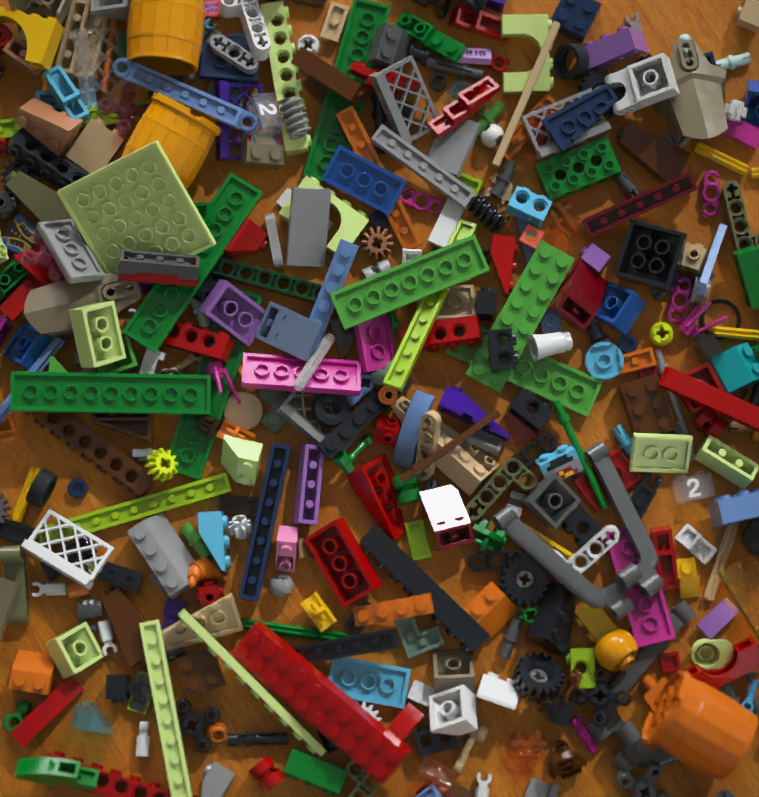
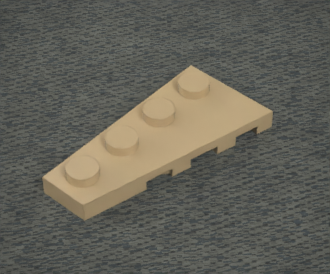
M232 593L191 614L213 638L243 630ZM179 621L163 629L162 635L166 651L199 643L193 636L195 631L190 626L186 629Z

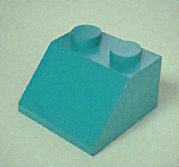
M748 342L734 346L708 360L721 386L728 394L751 387L759 381V362Z

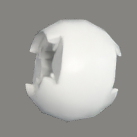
M304 35L297 41V52L301 46L305 48V44L308 46L312 44V49H306L314 55H317L320 51V42L313 35Z
M490 124L487 131L483 130L480 138L484 146L495 148L497 142L502 141L504 131L500 126Z

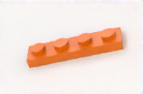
M546 94L529 113L553 104L556 101ZM548 110L545 114V118L555 113V111ZM535 117L527 119L531 127L538 128L540 119ZM522 120L518 123L503 157L505 160H511L530 141ZM501 142L495 147V151H498Z
M431 593L352 607L356 627L434 613Z

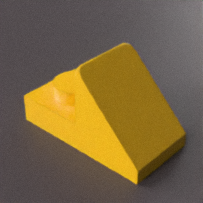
M695 557L676 559L680 599L700 597V576H697Z

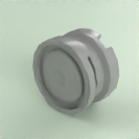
M696 276L689 302H698L699 305L705 306L711 287V280H708L703 295L696 293L700 277Z

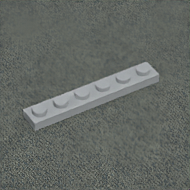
M381 124L370 139L372 143L462 209L467 206L476 193L385 125Z

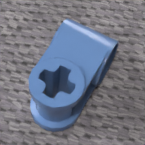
M361 375L360 396L343 395L348 402L349 409L355 407L374 391L375 383L372 382L371 375ZM364 380H366L367 382L371 381L369 383V388H367L366 386L362 387Z

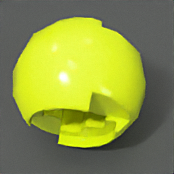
M657 322L649 330L650 340L657 346L668 345L674 336L672 327L666 322ZM660 330H662L663 333H666V335L663 338H661L660 335H657V333Z

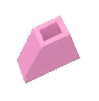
M279 525L275 571L295 573L299 527Z

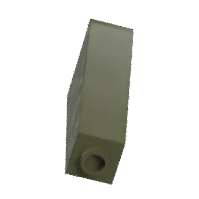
M13 170L5 178L7 181L4 184L40 222L72 219L56 191L19 170L17 172Z

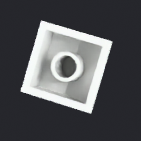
M489 671L487 675L483 674L475 697L515 710L520 692L516 693V686H512L513 680L509 678L506 681L500 680V675Z
M465 685L429 696L430 729L432 733L463 735L478 730L475 694Z

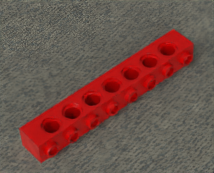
M56 750L53 753L47 754V757L69 759L65 757V753ZM75 756L71 759L81 761L80 766L100 770L98 778L104 775L108 779L105 787L100 786L97 780L95 791L78 789L102 797H137L136 790L142 787L146 791L145 797H155L159 793L163 794L164 797H171L170 787L165 790L160 788L161 784L149 781L146 784L141 782L142 778L130 775L128 778L122 776L123 772L111 769L109 772L103 770V765L93 762L91 765L84 764V759ZM120 781L125 782L127 785V790L124 793L119 792L117 789V784Z

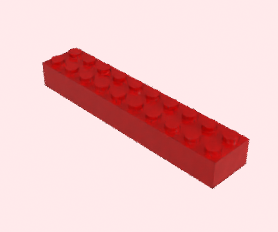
M263 622L254 623L230 654L381 785L390 780L413 751Z

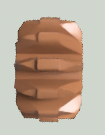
M377 226V233H375L371 227L369 228L371 236L364 232L363 235L368 240L363 239L361 243L368 245L363 247L362 250L370 249L367 254L368 257L375 252V259H378V253H381L382 257L385 258L384 250L391 253L392 250L387 245L393 246L394 242L387 241L393 237L392 234L385 236L388 229L385 228L380 233L381 228ZM376 237H378V240L380 238L383 240L379 248H377V245L375 247L372 245Z

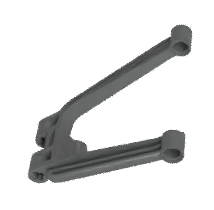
M599 441L584 451L588 461L593 465L592 467L595 469L637 557V565L631 563L615 575L617 582L604 589L595 587L523 524L515 510L509 505L493 515L492 521L497 529L500 531L504 530L512 540L583 603L592 608L605 607L614 620L620 621L634 610L633 603L624 593L636 586L640 593L649 599L662 590L665 585L660 576L654 572L658 564L657 551L613 462L609 458L608 448L603 442Z
M685 599L675 605L671 612H669L675 634L683 625L696 616V613ZM669 641L638 648V653L634 657L635 662L626 670L618 672L607 685L608 690L612 693H617L620 690L628 691ZM603 693L599 697L600 702H602V698H606ZM758 695L755 699H753L752 704L753 714L758 716L759 721ZM612 703L606 708V714L609 718L607 726L598 728L593 722L586 726L598 743L613 732L624 746L623 749L611 758V761L619 771L625 770L629 772L637 764L645 768L651 761L658 762L661 767H664L678 760L661 747L647 750L638 741L642 735L631 720L626 723L622 721L617 712L616 703ZM599 717L597 721L602 722L603 717Z

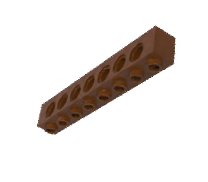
M22 412L27 417L29 414L36 418L34 422L42 428L45 425L51 429L49 433L58 440L60 437L67 441L65 445L73 451L76 448L81 451V457L89 463L92 460L98 464L96 468L101 472L112 474V480L120 486L123 483L129 487L127 491L136 498L138 495L144 497L156 480H153L152 474L147 475V470L70 413ZM53 415L59 416V421L56 424L50 423V418ZM69 426L75 428V432L71 436L65 434ZM90 438V445L85 448L82 447V439ZM104 449L106 456L103 459H97V452ZM115 461H121V468L114 471L112 464ZM132 472L137 473V480L135 482H128V475Z

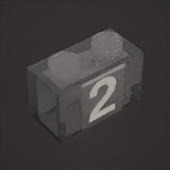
M274 93L252 94L247 107L249 112L256 115L258 120L257 128L254 130L256 137L278 136L284 126V119L280 115L279 104Z
M705 470L694 472V476L686 477V474L674 476V480L670 481L674 505L715 497L711 473L705 474Z

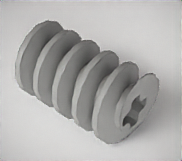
M287 97L278 101V104L281 105L280 111L284 112L282 118L286 119L284 122L285 126L288 127L286 131L291 134L289 135L290 140L302 138L312 129L311 127H305L309 119H303L307 112L300 111L305 107L304 105H298L303 100L301 97Z

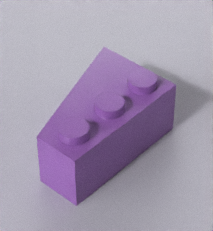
M628 26L617 29V32L614 34H605L596 42L590 41L583 44L589 55V68L587 72H595L599 68L602 70L614 66L615 62L626 59V61L631 60V55L640 52L643 55L649 54L643 32Z

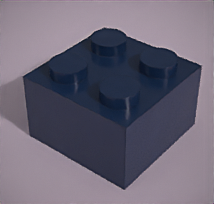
M560 0L550 20H552V24L553 21L560 23L559 33L583 44L600 11L601 3L595 0Z

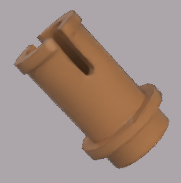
M733 420L729 421V432H746L747 435L753 433V429Z

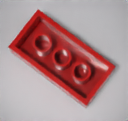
M344 517L335 519L304 538L342 608L352 605L382 587L380 580Z

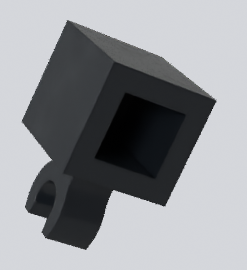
M106 675V699H112L111 703H123L124 699H129L130 694L134 697H140L142 693H136L134 688L137 685H142V682L130 683V675Z
M559 695V699L555 698L552 705L549 701L544 709L537 708L539 712L550 713L549 722L569 727L575 703L570 702L571 698H569L568 704H565L562 701L563 696Z

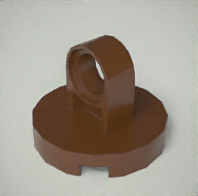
M557 740L553 743L551 747L553 757L546 765L549 776L553 779H556V776L568 779L582 772L581 767L587 766L585 755L581 751L571 750L565 740ZM558 747H566L565 752L557 754Z

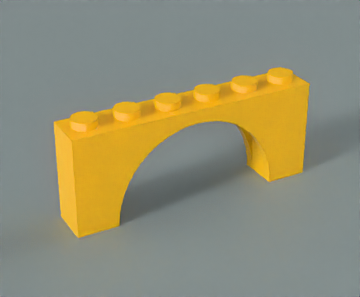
M0 6V23L17 24L22 27L27 40L25 61L34 68L50 71L64 31V27L59 24V20L53 17L42 18V16L35 13L27 15L20 10L13 12Z

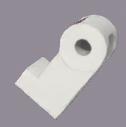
M146 349L138 374H155L159 362L165 363L167 354L160 351L155 354Z

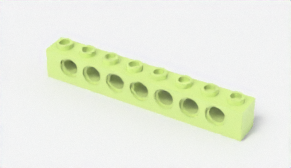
M283 1L260 4L262 16L271 40L269 58L277 104L278 101L285 98L286 94L293 93L298 98L300 97L299 91H302L301 79L297 80L296 73H299V70L291 63L296 51L294 43H290L289 37L293 36L291 25H287L286 18H290L288 6L284 7ZM276 20L282 22V24L277 27L272 25V23ZM282 38L285 40V43L278 45L275 41ZM284 56L288 58V61L281 63L278 61L279 58ZM290 75L292 78L289 81H283L282 77ZM302 98L303 100L298 105L305 106L304 98ZM278 104L286 156L309 153L308 146L312 145L310 134L296 140H290L289 135L291 134L287 133L288 127L284 124L286 119L282 118L284 112L280 111L281 105Z

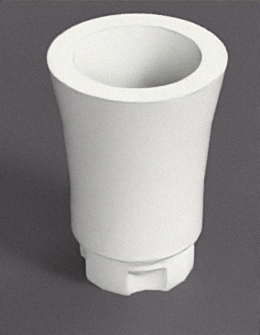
M568 331L530 334L528 336V349L534 361L564 353L573 347V340Z

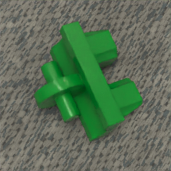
M483 518L477 524H474L472 528L474 539H476L474 543L481 546L479 550L481 553H483L484 549L492 552L493 548L501 551L507 540L505 538L506 533L504 530L500 531L497 528L494 533L487 530L490 523Z

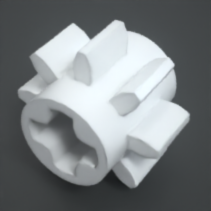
M734 99L730 100V104L725 103L726 119L740 122L741 117L746 118L748 109L744 107L745 103Z
M245 515L234 516L232 521H229L230 535L234 534L236 539H245L249 536V533L253 532L252 520H247Z

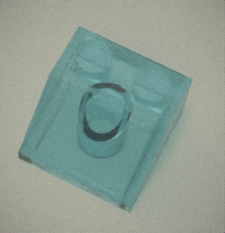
M81 701V704H75L72 729L116 734V729L102 709L95 706V702Z

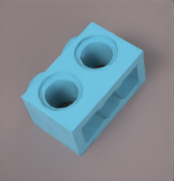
M517 186L505 213L541 228L553 201H550L544 195H537L531 192L526 187ZM518 199H521V200H523L525 203L521 204V203H519L517 200H518ZM539 207L542 211H536L534 208Z

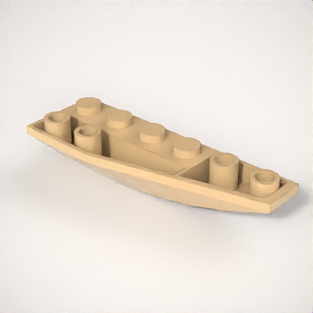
M404 396L391 405L402 424L411 402ZM441 421L437 450L461 434L443 421ZM425 433L426 439L432 442V436ZM465 441L442 456L435 463L447 477L469 496L478 490L499 467V464L482 449ZM423 450L425 455L429 457L430 454L428 453V451Z

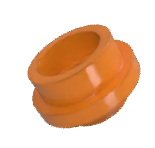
M386 386L380 388L378 398L381 403L391 405L397 400V390ZM388 391L391 392V397L389 399L385 397V394Z
M214 723L208 728V737L214 742H222L227 737V727L222 723Z

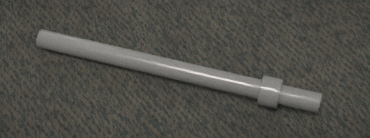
M661 349L653 352L658 364V373L662 375L664 368L669 366L668 363H665ZM667 391L676 421L681 424V432L684 435H689L677 396ZM693 443L691 449L690 462L697 461L693 459L696 455Z

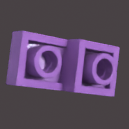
M724 598L696 627L711 640L740 611L727 598Z

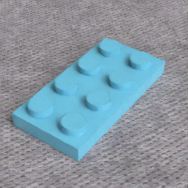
M344 657L332 660L328 679L354 700L404 709L411 669Z

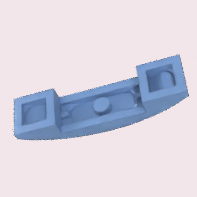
M416 390L398 436L393 458L394 464L411 469L416 458L421 417L431 410L435 396Z

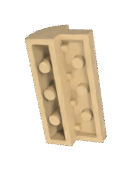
M72 0L55 65L60 64L68 77L74 80L96 78L110 18L91 13V1Z

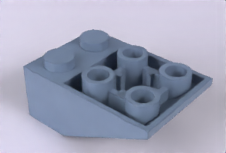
M270 301L254 337L304 361H308L323 325Z

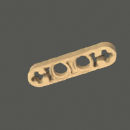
M434 410L428 411L421 417L415 463H420L426 459L423 450L428 451L430 455L437 451L441 417ZM425 433L432 436V442L426 439ZM436 461L425 468L422 474L416 475V477L421 481L428 480L434 474Z

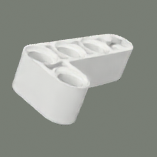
M220 0V15L225 18L240 17L251 53L258 58V61L266 60L269 56L271 40L258 1Z
M614 525L605 526L568 560L559 551H554L582 574L617 543L620 533ZM606 531L610 533L614 531V539L609 537L604 544L602 540L607 536ZM593 543H597L601 546V551L594 553L591 551L590 546ZM577 557H584L587 563L583 566L577 565L575 562Z

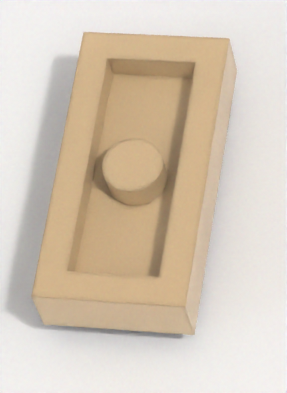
M331 2L320 39L336 44L339 43L350 10L349 6Z

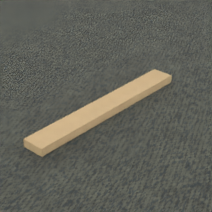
M553 21L492 162V166L496 168L500 167L558 33L560 23Z

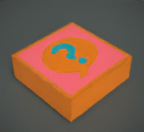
M528 223L519 242L536 250L545 232Z

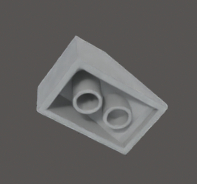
M218 762L208 764L203 772L205 778L203 779L202 797H224L237 774Z

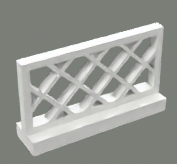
M51 509L47 511L29 539H25L21 545L27 553L89 591L94 585V579L115 550L111 545ZM53 516L58 519L59 526L48 528L47 521ZM72 527L75 535L64 538L62 529ZM60 530L61 539L50 541L49 532ZM46 533L47 542L39 544L34 541L39 534ZM79 538H90L91 545L80 548ZM76 539L77 549L66 551L65 542ZM62 543L63 552L53 553L51 545ZM103 546L108 549L104 556L96 558L95 548ZM92 549L93 558L83 561L81 551ZM78 552L80 562H68L67 555ZM94 562L95 569L90 575L84 571L83 565Z

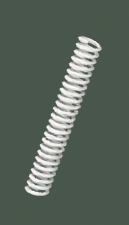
M332 334L324 335L318 347L292 384V387L294 386L296 390L302 391L323 357H325L335 340Z

